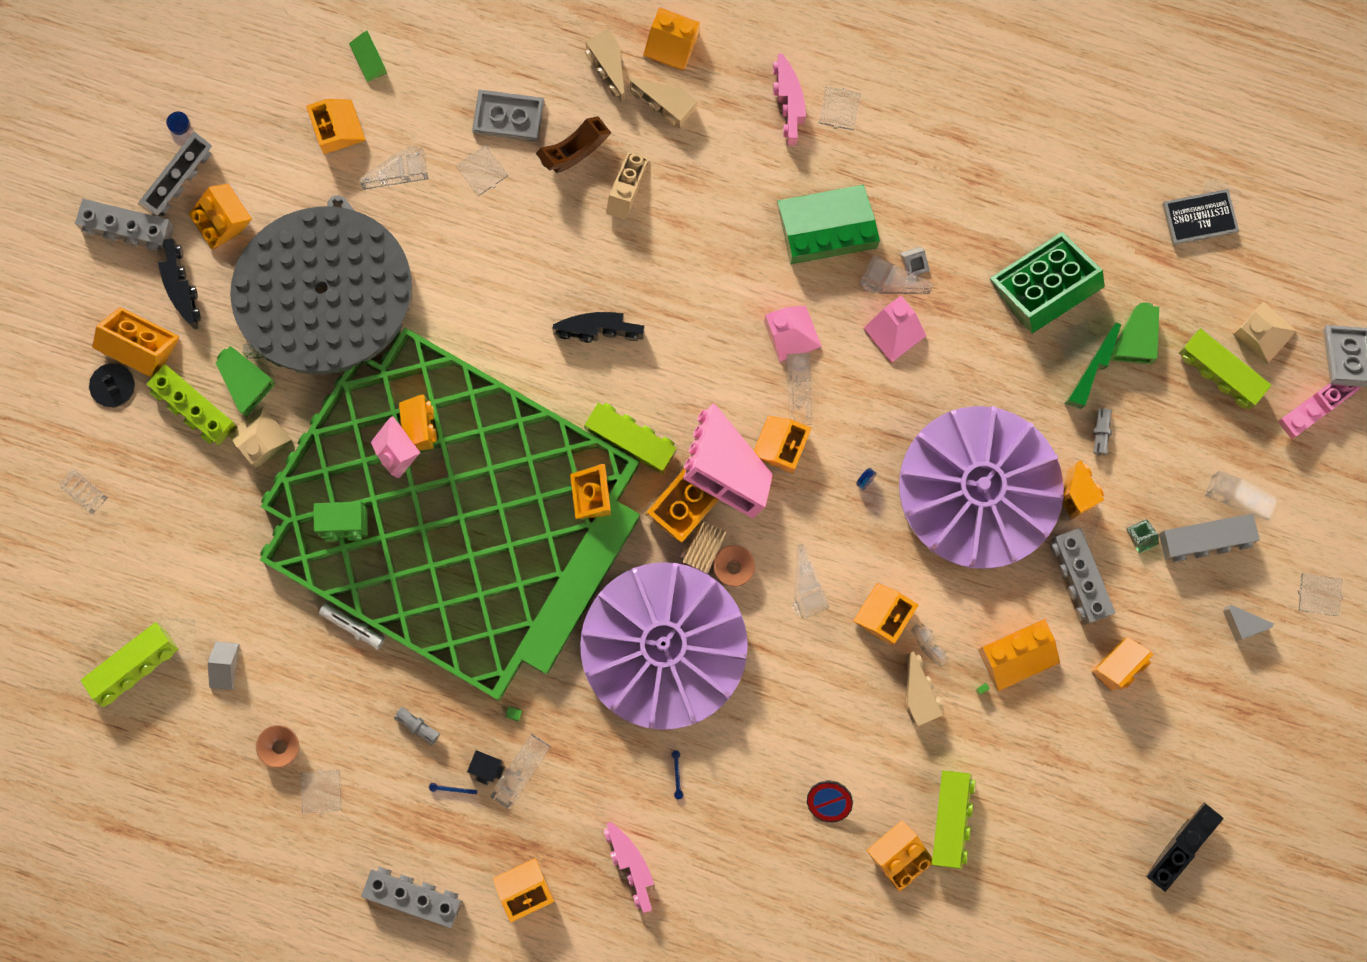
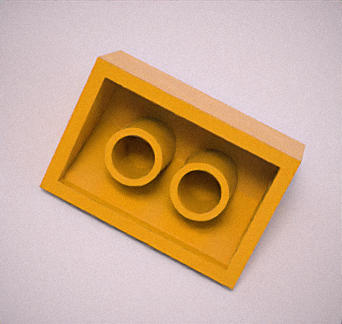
M119 307L96 326L92 348L152 378L168 360L179 340V336Z
M684 468L644 513L658 527L681 543L719 500L684 480L686 472Z
M1045 619L978 649L997 691L1060 663L1055 638Z

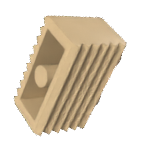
M701 521L700 525H697L690 534V537L693 538L690 547L685 545L680 556V558L684 559L682 565L693 567L708 574L727 532Z

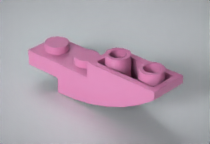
M778 54L777 62H773V75H777V82L773 83V95L777 96L778 104L783 103V117H787V124H783V138H787V145H796L798 138L797 124H804L806 119L805 102L795 71L785 56Z
M1329 383L1280 419L1278 423L1288 436L1293 439L1359 391L1361 387L1332 385Z
M612 822L607 823L608 828L604 829L607 843L612 842L614 851L610 852L614 866L619 865L620 869L630 868V872H626L630 886L635 885L637 894L633 895L636 908H642L643 913L651 911L652 907L646 887L653 885L654 882L648 866L637 847L625 833Z

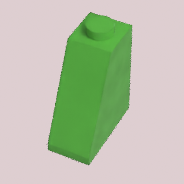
M1144 302L1139 303L1131 311L1117 337L1110 361L1153 364L1157 360L1160 307Z
M229 346L228 349H223L219 353L216 365L239 412L247 418L276 383L232 346Z

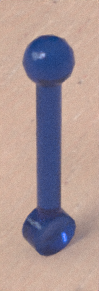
M674 750L671 756L674 759L676 791L674 797L681 799L683 797L679 772V758L681 754L678 750Z
M430 783L428 787L431 792L440 790L477 795V790L438 786L436 783Z

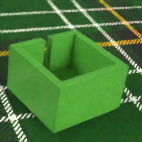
M361 501L314 503V532L319 537L324 538L326 542H336L338 538L348 537L349 541L362 540V537L368 536L367 508Z

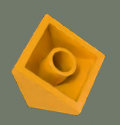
M605 464L570 474L575 518L585 519L611 515Z

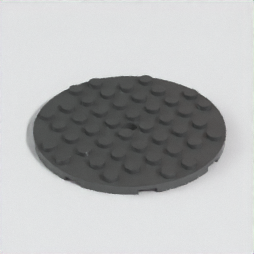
M319 206L286 214L264 227L254 236L237 261L232 276L230 296L236 323L246 341L259 355L279 367L282 366L295 370L297 373L324 375L346 371L365 360L369 361L391 343L402 328L407 311L410 309L413 285L406 255L396 238L383 225L371 217L354 210L341 207ZM321 284L328 287L327 291L322 294L315 291Z

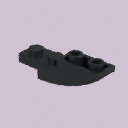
M173 238L165 239L167 261L158 262L163 285L168 297L180 315L193 329H199L198 321H201L199 308H196L195 305L198 293L196 286H193L189 280H185V268L181 266L180 258H183L182 246L178 245Z
M593 312L563 319L553 324L552 330L553 334L557 335L560 339L574 337L579 338V341L585 343H592V340L598 341L599 333H603V336L615 338L617 335L625 337L628 341H638V339L643 340L645 325L624 322V313Z
M1204 802L1194 815L1187 819L1177 831L1146 877L1166 892L1193 860L1194 854L1224 818Z

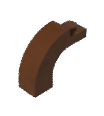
M599 116L587 118L565 140L555 145L540 148L536 155L541 160L542 165L549 171L554 170L556 173H560L576 165L595 151L609 137L611 131Z

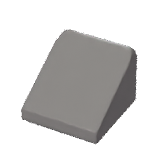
M918 247L900 253L908 277L930 271L923 248Z

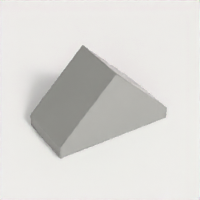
M1229 605L1223 610L1235 641L1268 630L1274 625L1272 622L1233 605Z
M215 642L208 660L209 688L234 689L240 644Z

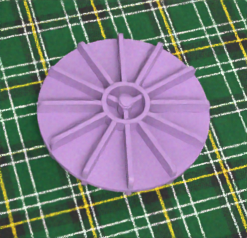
M972 406L952 410L941 415L924 427L915 437L902 462L899 477V495L905 519L919 540L929 548L928 550L960 566L989 569L1003 567L1023 559L1047 539L1058 520L1064 500L1063 476L1058 455L1055 454L1047 439L1033 426L1032 422L1029 423L1014 413L998 409L995 406Z
M667 562L635 567L624 572L606 585L595 598L587 612L580 643L585 675L591 688L602 703L613 713L630 723L660 730L677 729L693 725L706 719L722 707L733 694L742 677L748 647L747 633L742 614L727 590L715 579L698 569Z

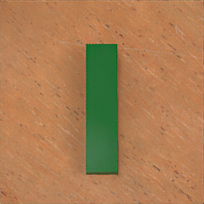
M1116 322L1111 327L1064 404L1079 409L1086 406L1097 369L1104 370L1108 367L1121 328L1120 323Z

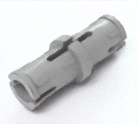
M1102 408L1097 409V425L1093 431L1095 434L1093 454L1102 455L1103 453V455H1108L1109 436L1112 435V430L1110 429L1112 410L1103 408L1102 411Z
M401 707L394 717L396 721L408 728L411 734L418 735L431 746L440 736L439 732L424 723V719L421 717L417 718L404 707Z

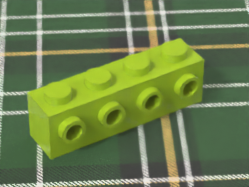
M1201 328L1194 333L1178 353L1186 364L1196 367L1201 376L1207 380L1211 379L1217 384V388L1221 392L1231 395L1242 408L1250 410L1272 386Z
M166 364L147 383L152 389L149 392L159 402L162 399L169 404L166 407L176 416L179 413L185 417L183 422L192 430L197 427L203 433L200 436L209 444L215 442L219 446L228 437V434L237 427L231 419Z
M598 402L584 425L585 430L663 475L677 452V447L674 446L675 443L667 437L661 439L654 435L655 431L648 426L640 427L635 424L636 420L629 415L624 414L621 416L615 412L616 409L610 404L604 403L602 405Z
M155 622L80 681L92 700L104 708L108 704L113 703L123 692L131 689L145 675L150 674L162 662L171 658L179 649L168 632Z
M942 770L932 865L963 869V864L967 865L968 850H965L966 841H970L971 827L967 825L968 817L973 815V803H970L971 794H975L976 780L972 779L973 775L970 773Z

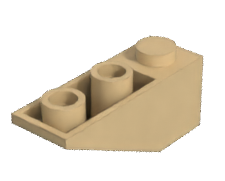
M607 28L586 41L585 54L591 63L595 62L597 65V72L601 79H606L610 84L608 87L615 98L618 96L621 102L625 101L620 45Z
M636 78L630 79L631 93L635 97L643 98L648 102L649 108L654 112L659 111L664 115L666 122L672 126L676 125L678 128H681L697 110V101L681 88Z
M632 152L627 153L609 194L606 214L624 220L628 219L649 158Z
M913 651L908 654L905 707L914 727H918L943 716L941 711L944 708L939 697L935 698L932 689H934L932 680L929 676L925 677L922 670L924 663L920 655H915Z

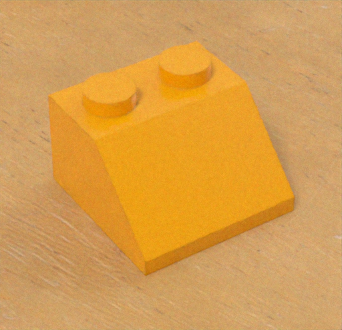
M659 7L649 32L643 56L684 71L700 33V22Z

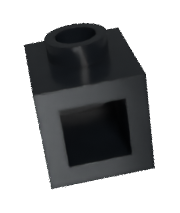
M475 750L467 772L476 775L475 781L488 785L489 781L495 783L496 779H501L505 766H502V760Z

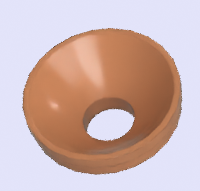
M729 545L717 553L713 565L714 572L718 580L723 584L731 587L742 586L752 578L755 572V560L750 551L745 547ZM731 561L738 562L741 566L740 572L737 574L729 573L727 570L728 563Z
M273 725L266 728L259 735L256 742V752L259 759L265 765L273 768H282L291 764L297 757L299 740L290 728L282 725ZM278 740H283L287 745V749L283 754H277L273 749L274 744Z

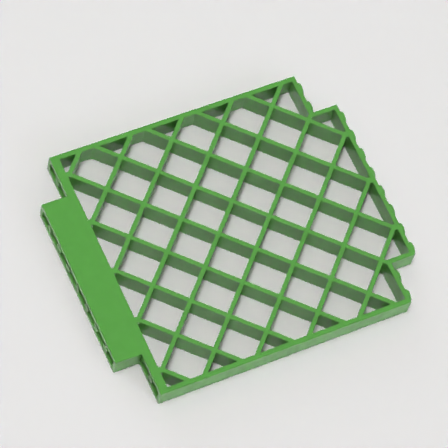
M404 327L403 331H399L393 339L394 345L391 350H387L382 356L381 365L371 359L369 361L365 360L352 366V369L346 370L343 376L340 375L334 383L335 389L331 395L328 394L322 402L323 408L319 414L316 413L311 419V427L308 432H304L299 438V446L295 453L291 452L287 457L285 469L283 472H278L273 481L275 483L273 488L262 497L261 502L263 504L261 507L282 520L283 523L282 525L278 524L272 534L274 537L270 544L267 543L262 548L260 561L500 701L523 662L548 675L639 521V513L618 502L637 471L639 461ZM408 339L416 344L420 363L389 371ZM422 347L441 358L426 362ZM362 363L380 373L352 380ZM452 365L463 370L468 391L435 399L428 371ZM423 373L429 400L434 408V420L439 436L437 442H433L434 449L442 448L449 477L415 485L410 465L406 470L410 487L377 495L370 466L379 464L381 461L377 455L367 457L361 428L387 422L391 417H394L401 426L399 420L400 409L396 408L390 381ZM470 375L489 386L473 390ZM384 383L391 411L358 419L352 391ZM345 392L352 421L322 428ZM501 392L512 398L517 419L483 427L476 399ZM471 400L478 429L444 437L438 408ZM518 402L537 414L521 418ZM547 420L559 425L565 447L531 455L524 426ZM519 428L527 457L493 465L485 436ZM354 430L361 459L329 467L322 438ZM566 430L584 439L585 442L570 445ZM481 438L488 467L454 475L447 446ZM315 440L322 469L292 476ZM597 447L608 453L614 475L607 476V485L616 483L609 494L611 515L595 517L592 523L589 521V518H585L584 524L551 532L543 502L571 495L572 486L541 493L534 464L568 455L572 473H575L577 471L572 454ZM434 449L420 450L419 452L422 453V452H426V451H430V450H434ZM615 458L627 464L621 475L618 473ZM529 465L536 495L502 504L495 474ZM364 468L370 497L353 502L361 501L365 507L373 505L380 535L347 544L346 537L339 538L340 546L308 554L301 524L314 521V512L299 515L292 486L324 478L330 503H336L337 499L331 476ZM490 475L497 505L464 513L457 484ZM451 485L458 515L425 524L418 494ZM284 488L291 518L272 508ZM412 495L419 525L386 534L379 504ZM539 503L546 533L512 542L505 511ZM500 513L507 544L473 552L466 522ZM461 523L468 554L434 562L427 532ZM294 526L301 556L275 563L272 562L271 559L291 527ZM587 531L565 570L562 572L553 540ZM421 534L429 564L395 572L388 542ZM549 541L556 572L522 581L514 550ZM382 544L389 574L356 582L349 552ZM509 551L517 582L483 591L476 560ZM343 554L349 585L326 591L317 588L310 562ZM470 562L478 593L444 601L437 570ZM303 564L307 581L286 570V568ZM431 572L438 603L405 611L398 580ZM559 579L537 617L532 621L524 588ZM391 582L399 613L374 620L366 617L358 590ZM519 590L527 621L493 630L485 598ZM352 592L356 610L334 597ZM480 600L488 632L454 640L446 608ZM440 610L448 642L423 649L414 645L407 619ZM401 621L405 639L382 625ZM529 628L506 669L503 671L495 637ZM490 639L497 671L472 678L463 674L456 647ZM450 649L454 668L431 654ZM500 677L493 691L480 683Z

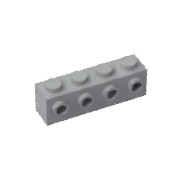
M193 132L140 199L138 205L153 216H158L159 214L164 216L171 207L168 204L172 197L177 199L185 189L181 186L186 179L191 181L197 174L198 170L195 167L199 162L204 164L212 155L209 152L212 145L196 132Z
M82 199L75 221L81 233L85 235H103L102 237L109 241L119 239L123 240L125 244L134 247L140 244L146 246V249L159 252V249L165 250L164 240L171 239L174 225L169 219L87 199Z
M1254 514L1164 530L1159 533L1165 560L1172 559L1173 563L1187 560L1186 556L1195 555V558L1209 556L1208 552L1216 550L1217 554L1231 552V548L1239 546V550L1252 548L1253 543L1260 540Z
M1081 527L1051 539V551L1059 559L1061 564L1059 565V571L1062 577L1067 579L1069 587H1067L1071 599L1076 601L1078 606L1076 612L1080 621H1084L1086 625L1115 614L1116 612Z
M380 866L377 870L371 869L361 897L448 928H453L462 900L458 899V893L445 890L444 893L435 890V885L423 882L422 886L413 883L414 878L403 874L400 875V878L391 875V870Z

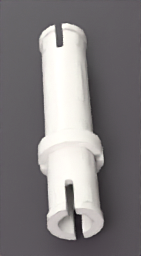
M326 602L320 609V616L325 617L355 636L356 640H362L376 650L384 643L385 637L369 629V625L366 623L361 624L329 605V603ZM334 615H336V616H338L339 618L343 619L344 621L348 622L349 625L346 624V623H344L343 621L339 620V619L336 618ZM355 627L358 628L359 630H361L362 632L366 633V634L369 635L370 637H368V636H366L365 634L359 632L358 630L355 629Z

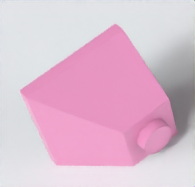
M902 296L885 307L863 328L891 363L927 336L916 313Z
M806 306L785 307L765 315L764 323L779 362L822 347Z
M394 417L389 418L371 441L375 453L383 466L396 478L401 477L420 454Z

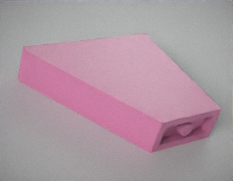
M712 404L707 410L703 409L697 418L699 425L693 433L695 439L688 451L690 457L684 465V469H686L684 480L753 519L766 506L773 474L715 404Z

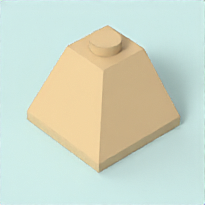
M1262 302L1236 330L1234 335L1264 362L1269 363L1297 331L1267 304Z
M264 406L228 434L236 447L256 469L260 468L292 442Z

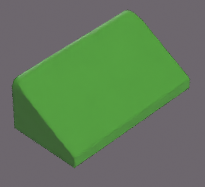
M368 31L363 32L349 43L367 82L387 74L386 68Z

